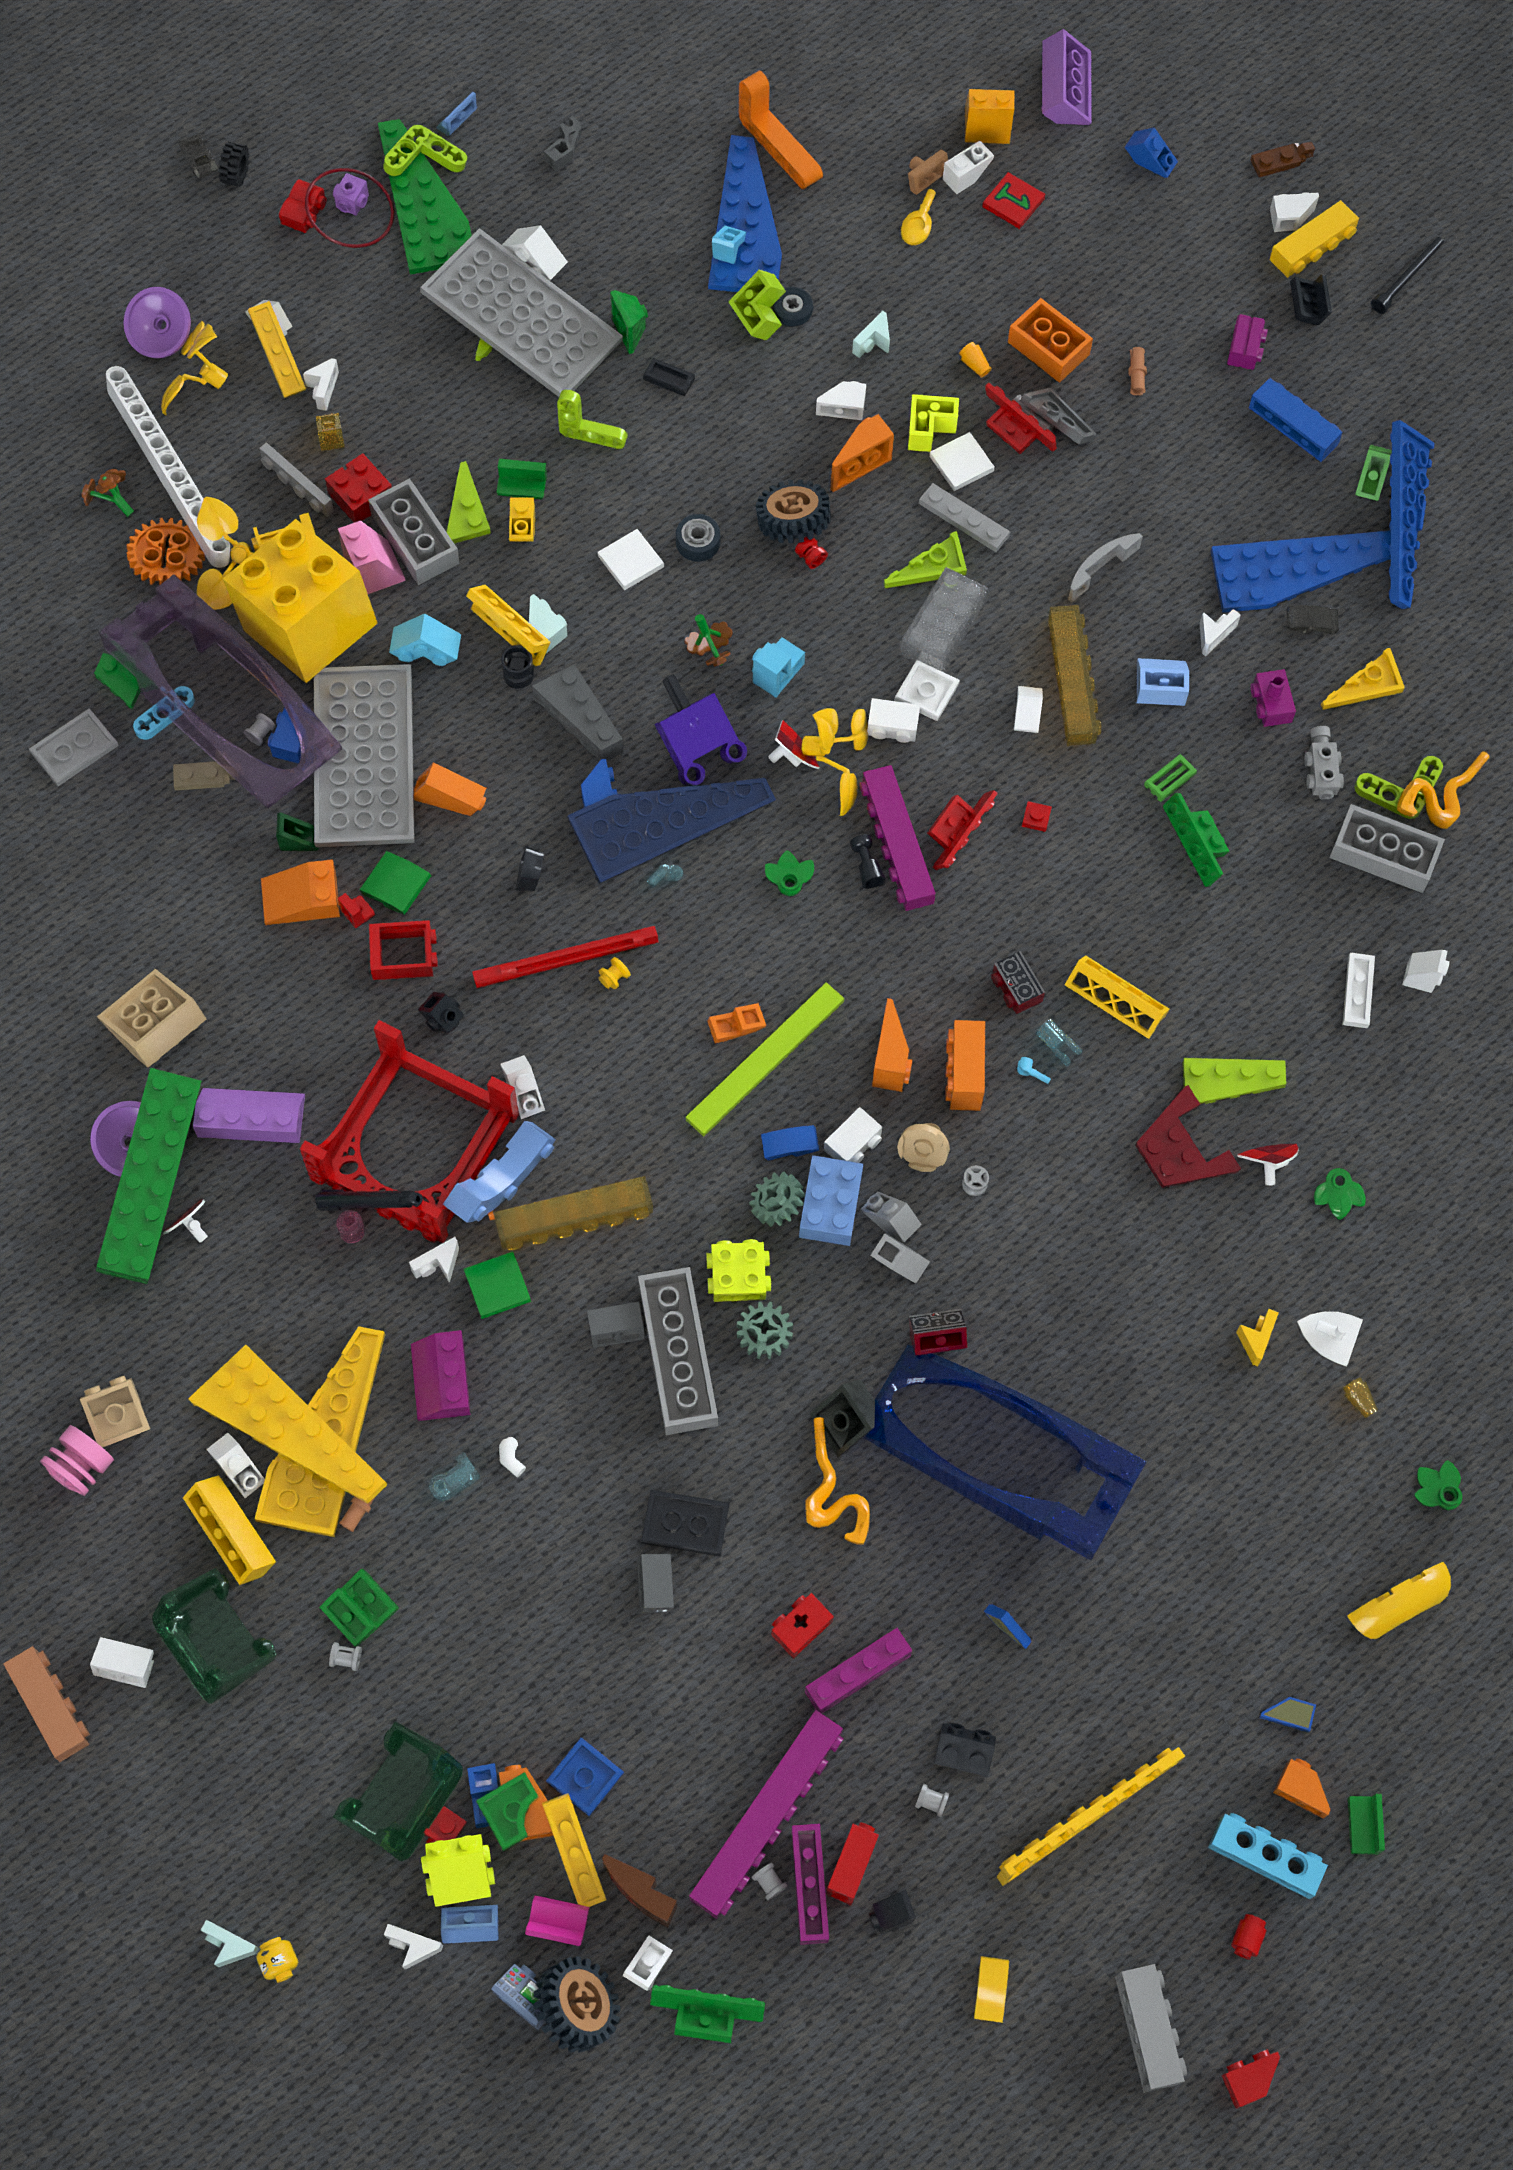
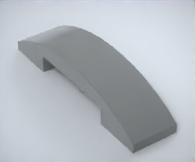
M1140 533L1123 536L1108 542L1092 553L1075 574L1068 600L1072 603L1087 591L1090 585V576L1115 556L1123 562L1140 549L1143 536Z

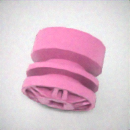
M69 1425L59 1437V1441L66 1448L64 1452L51 1447L49 1452L57 1460L53 1461L49 1457L44 1456L40 1462L61 1485L85 1496L89 1490L81 1483L82 1479L94 1485L96 1481L89 1474V1471L93 1469L102 1474L114 1459L93 1439L76 1427Z

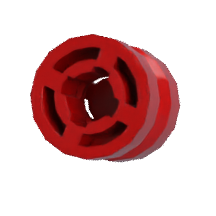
M805 537L804 542L798 543L795 548L797 555L805 559V564L810 569H815L821 565L828 556L827 551L823 547L818 546V541L815 538L809 540Z

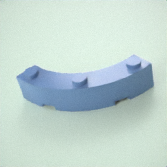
M524 1121L506 1145L509 1150L499 1161L493 1159L480 1171L476 1181L470 1178L464 1182L457 1183L443 1205L467 1223L476 1220L480 1221L504 1200L507 1199L509 1201L514 1197L519 1185L541 1159H546L554 1149L553 1143L556 1139L533 1122Z

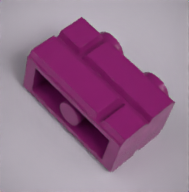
M1242 314L1238 315L1228 356V365L1241 366L1242 368L1253 370L1256 361L1261 362L1264 348H1260V343H1265L1268 329H1263L1264 319L1251 318Z

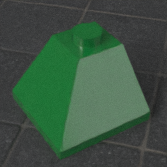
M614 290L610 292L611 319L618 333L623 336L622 341L630 355L634 353L646 328L645 318H648V313L645 305H640L636 296Z

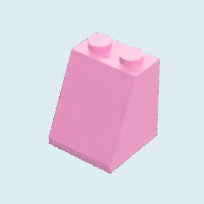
M362 521L338 528L343 556L360 571L367 594L406 581L387 539Z

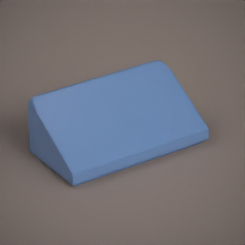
M472 92L436 128L450 136L477 109L476 94Z
M498 1905L441 1908L442 1943L497 1941L499 1939Z

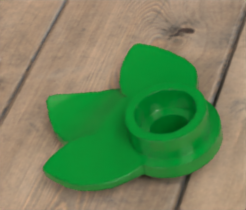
M788 850L779 858L778 864H765L767 879L776 884L779 891L786 896L798 894L802 889V884L811 880L814 873L813 860L799 863ZM788 882H792L794 886L787 887L785 884Z
M1342 1168L1331 1170L1327 1174L1325 1182L1318 1185L1314 1192L1315 1205L1328 1203L1332 1214L1339 1220L1349 1213L1352 1205L1362 1207L1366 1202L1362 1186L1352 1181L1348 1171ZM1337 1176H1340L1343 1179V1184L1341 1186L1337 1185L1335 1182Z
M1449 1460L1445 1461L1439 1472L1425 1467L1418 1468L1417 1480L1422 1489L1418 1490L1414 1496L1422 1505L1427 1507L1440 1506L1445 1510H1453L1461 1504L1462 1493L1458 1488L1461 1476L1453 1463ZM1444 1493L1451 1494L1452 1501L1445 1500Z

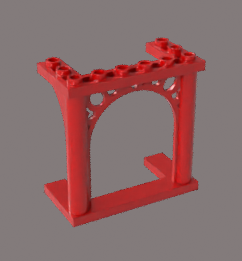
M378 1020L374 1027V1032L381 1056L330 1136L317 1146L305 1140L300 1147V1152L310 1176L309 1178L318 1185L325 1183L331 1186L332 1190L343 1189L344 1191H398L379 1183L368 1172L362 1161L360 1142L368 1120L401 1067L488 1110L487 1115L449 1176L431 1188L415 1191L420 1193L428 1202L423 1200L418 1207L412 1205V1208H374L381 1217L388 1220L392 1217L400 1221L399 1224L409 1231L416 1229L422 1232V1236L428 1241L435 1243L437 1240L444 1243L448 1237L447 1227L455 1213L445 1207L443 1203L457 1183L464 1182L470 1178L475 1181L508 1123H515L519 1111L515 1087L492 1076L487 1084L488 1091L406 1051L402 1032ZM350 1148L355 1151L353 1156L348 1155ZM352 1162L358 1165L357 1171L352 1174L346 1175L340 1172L341 1167L346 1163ZM362 1176L366 1178V1182L362 1184L360 1180L355 1179ZM434 1193L441 1194L439 1197H437V1200L439 1201L437 1204H435V1200L432 1197Z

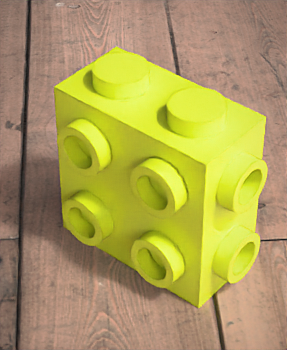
M749 1239L744 1240L742 1243L719 1241L716 1244H711V1253H706L707 1269H712L713 1277L708 1278V1294H713L714 1302L766 1300V1291H771L770 1276H765V1266H770L769 1251H764V1242Z
M481 1834L425 1844L426 1856L421 1857L422 1869L424 1874L429 1873L430 1878L426 1879V1889L428 1896L433 1895L435 1907L491 1897L490 1885L495 1884L493 1867L487 1868V1862H491L489 1845H483Z

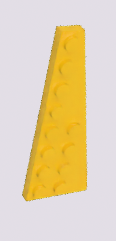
M247 1345L241 1348L188 1398L194 1406L228 1423L231 1427L242 1431L282 1456L288 1457L298 1465L318 1474L319 1477L341 1487L342 1490L367 1504L387 1486V1483Z
M1178 1747L1171 1751L1170 1748H1167L1156 1756L1158 1760L1150 1767L1147 1763L1134 1772L1136 1775L1128 1782L1123 1779L1111 1788L1113 1790L1112 1793L1106 1797L1103 1794L1089 1803L1091 1807L1087 1810L1084 1806L1080 1807L1067 1819L1068 1823L1063 1825L1059 1822L1047 1831L1048 1833L1044 1835L1045 1838L1040 1841L1036 1838L1024 1847L1025 1849L1022 1850L1021 1855L1017 1857L1014 1854L1001 1863L1002 1865L999 1867L1001 1871L997 1875L1002 1886L1009 1883L1182 1761L1185 1755Z

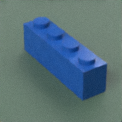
M1269 378L1252 395L1249 405L1252 411L1320 462L1339 445L1343 432L1335 424L1323 418L1318 411L1311 409L1303 403L1299 397L1287 391L1282 384L1276 383Z

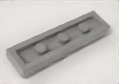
M267 442L260 447L262 464L268 470L273 469L284 484L289 483L297 496L301 499L305 497L314 511L317 513L322 512L326 517L334 512L331 498Z
M934 483L931 484L919 499L921 506L994 552H997L1010 536L1009 530Z

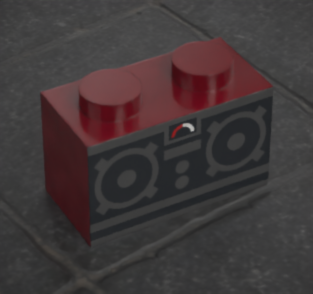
M1021 951L994 963L991 978L997 988L1001 987L1004 993L1003 998L1008 1008H1013L1015 1013L1018 1014L1043 1002L1045 991Z
M961 1309L909 1316L910 1338L915 1355L968 1348L967 1328Z

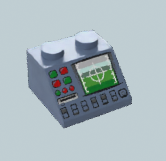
M514 1964L494 1984L491 1990L498 1998L539 2030L545 2023V2020L538 2022L536 2016L542 2013V2011L534 2010V2003L540 2000L533 1997L534 1991L539 1989L535 1986L537 1983L534 1980L536 1974L524 1964L521 1968Z

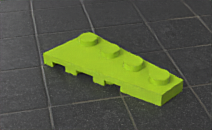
M1184 1058L1183 1085L1184 1087L1189 1085L1200 1104L1213 1103L1216 1100L1237 1098L1240 1095L1249 1093L1256 1094L1285 1088V1061Z

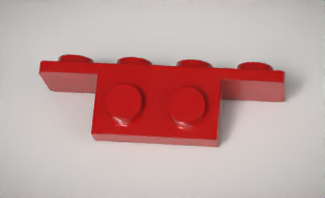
M989 382L985 385L986 395L1000 406L986 421L987 426L1019 454L1036 438L1052 452L1057 449L1056 437L1049 429L1044 430L1040 427L1037 419L1031 414L1026 415L1022 411V407L1015 400L1010 401L1005 397L1006 395L1000 387H994Z
M995 790L984 793L974 808L969 806L958 795L951 798L927 832L929 836L944 848V851L933 865L935 870L949 868L954 863L956 852L968 843V835L979 827L982 822L980 818L984 812H988L995 803L993 799L998 794Z

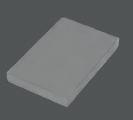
M89 708L29 748V751L55 784L60 786L119 745Z

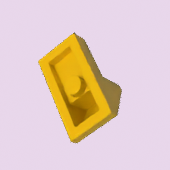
M1268 1309L1265 1316H1259L1255 1330L1240 1325L1237 1330V1335L1252 1364L1258 1366L1263 1358L1279 1313Z

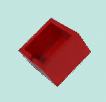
M363 453L347 463L346 470L341 467L325 478L328 494L354 523L363 521L371 516L369 499L392 488L389 481Z

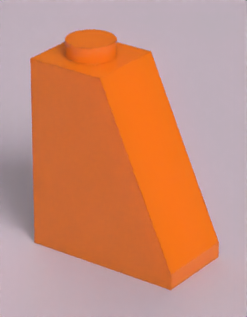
M433 762L418 777L414 786L413 796L415 801L472 816L477 810H482L486 802V797H484L486 788Z
M521 1765L505 1767L504 1772H499L501 1786L525 1772L539 1797L530 1805L526 1813L525 1829L528 1837L522 1841L553 1836L542 1805L543 1802L548 1800L528 1769H521Z

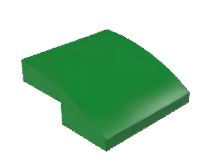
M386 851L360 888V891L364 896L382 902L386 908L405 915L430 879L431 874L414 863Z
M513 1252L464 1268L481 1319L531 1302Z
M360 1569L342 1588H338L319 1607L354 1647H357L399 1609L365 1569Z

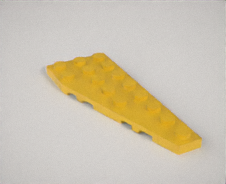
M359 1326L342 1351L338 1362L328 1373L327 1379L308 1404L355 1452L385 1337L384 1331ZM278 1453L267 1469L255 1521L335 1537L346 1491Z

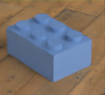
M812 1155L799 1238L850 1246L862 1177V1163Z

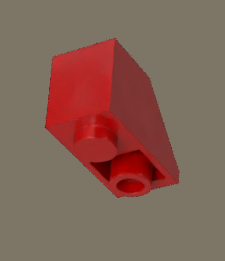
M1267 2049L1253 2055L1254 2062L1244 2066L1241 2060L1226 2067L1228 2073L1221 2076L1236 2109L1267 2095L1280 2059L1278 2051L1270 2054Z

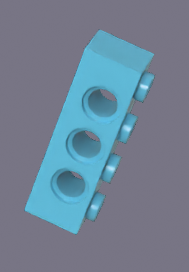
M1224 1814L1221 1817L1208 1846L1209 1849L1308 1899L1315 1896L1328 1866L1322 1863L1320 1856L1312 1852L1305 1854L1297 1850V1845L1286 1839L1279 1841L1271 1837V1832L1260 1826L1253 1828L1245 1824L1246 1820L1237 1814ZM1243 1834L1248 1837L1250 1842L1248 1848H1242L1238 1845L1237 1835ZM1263 1847H1269L1274 1851V1861H1268L1263 1857ZM1289 1860H1295L1299 1863L1301 1868L1299 1874H1294L1289 1870Z

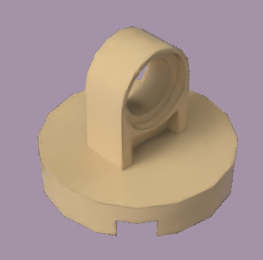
M932 1123L915 1124L907 1127L901 1134L897 1146L901 1159L904 1157L909 1162V1167L921 1172H932L936 1170V1167L943 1166L950 1150L947 1138L940 1131L939 1126Z

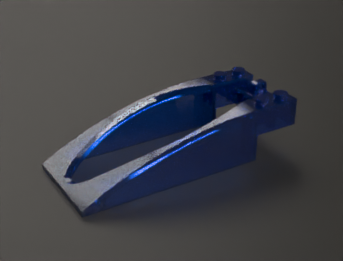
M907 1345L875 1398L874 1428L863 1437L1040 1541L1043 1535L1046 1534L1089 1560L1093 1559L1146 1464V1461L1038 1401L935 1354L915 1355L914 1348L911 1345ZM914 1384H941L974 1389L1072 1445L1081 1455L1075 1470L1079 1473L1084 1466L1104 1477L1105 1481L1085 1516L1080 1515L1060 1502L1026 1497L991 1486L953 1466L918 1439L895 1414L891 1403L894 1393L900 1388Z

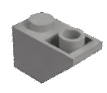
M878 1191L861 1208V1211L883 1231L902 1242H905L922 1225L906 1202Z
M887 1233L883 1235L870 1255L914 1283L918 1282L930 1263L929 1260Z

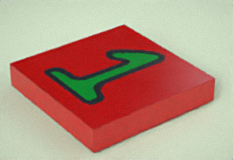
M1008 172L983 201L982 207L1020 229L1044 201L1046 194Z

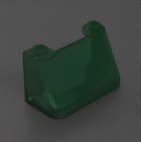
M217 1568L163 1595L152 1616L156 1631L200 1695L210 1704L221 1699L271 1663L277 1655L275 1647L270 1640H266L263 1637L254 1640L226 1600L228 1589L230 1588L229 1582L224 1575L220 1574Z
M395 1721L384 1736V1748L390 1754L360 1800L353 1797L343 1800L339 1804L333 1818L399 1861H404L413 1854L425 1835L423 1832L426 1828L429 1829L462 1776L463 1767L461 1763L442 1747Z

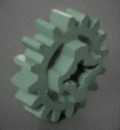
M782 1172L779 1177L776 1173H773L772 1179L769 1180L767 1177H764V1184L756 1185L759 1190L751 1193L755 1200L749 1202L753 1208L751 1212L762 1224L767 1223L772 1227L774 1222L781 1226L784 1219L788 1222L791 1221L790 1215L792 1213L798 1215L797 1206L804 1205L800 1200L805 1197V1193L802 1191L804 1187L792 1174L788 1176L785 1172Z
M758 1302L757 1309L751 1305L748 1306L749 1314L742 1312L741 1319L743 1321H737V1328L741 1329L736 1334L737 1338L742 1339L740 1347L748 1346V1355H751L754 1351L757 1352V1359H760L762 1354H766L767 1358L771 1359L772 1352L780 1356V1347L788 1349L789 1343L787 1340L793 1338V1333L789 1331L793 1329V1323L787 1322L789 1314L785 1313L782 1315L781 1306L773 1309L772 1302H769L767 1307H763L762 1302ZM763 1315L757 1320H753L755 1317ZM772 1318L777 1319L781 1325L775 1324ZM763 1327H768L766 1334L761 1333ZM748 1333L749 1335L754 1336V1338L757 1341V1344L750 1339ZM773 1340L777 1341L774 1344L767 1346V1344L772 1342Z

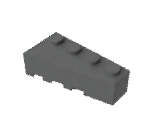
M575 664L532 685L533 700L539 705L541 704L549 715L554 719L556 718L599 761L601 759L608 761L623 753L622 737Z

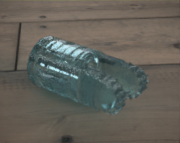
M1051 1018L1037 1030L1036 1035L1050 1047V1050L1067 1067L1071 1063L1070 1058L1059 1048L1067 1043L1070 1049L1078 1055L1083 1050Z

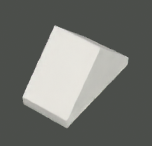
M1018 686L1015 731L1038 733L1043 700L1042 688Z

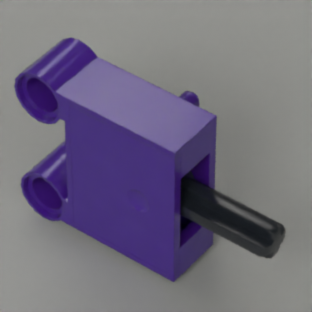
M674 674L662 680L677 712L654 725L679 771L678 778L683 785L694 786L704 780V768L698 763H693V760L721 745L720 756L726 763L732 764L745 759L747 748L736 736L715 693L709 694L690 704ZM732 745L738 750L736 758H732L729 754V748ZM689 768L694 769L696 772V779L694 781L689 780L687 777Z

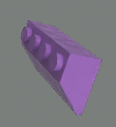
M1062 29L1043 40L1042 113L1056 124L1089 125L1091 124V51Z
M203 1088L196 1102L193 1128L197 1137L300 1143L305 1094Z

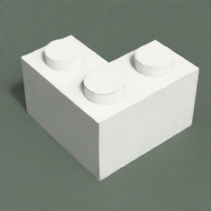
M541 225L517 229L502 244V246L548 280H551L567 263V260Z

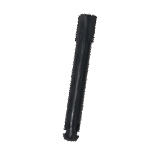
M322 1190L315 1198L316 1208L320 1211L341 1210V1208H412V1205L418 1207L423 1201L420 1193L411 1190Z

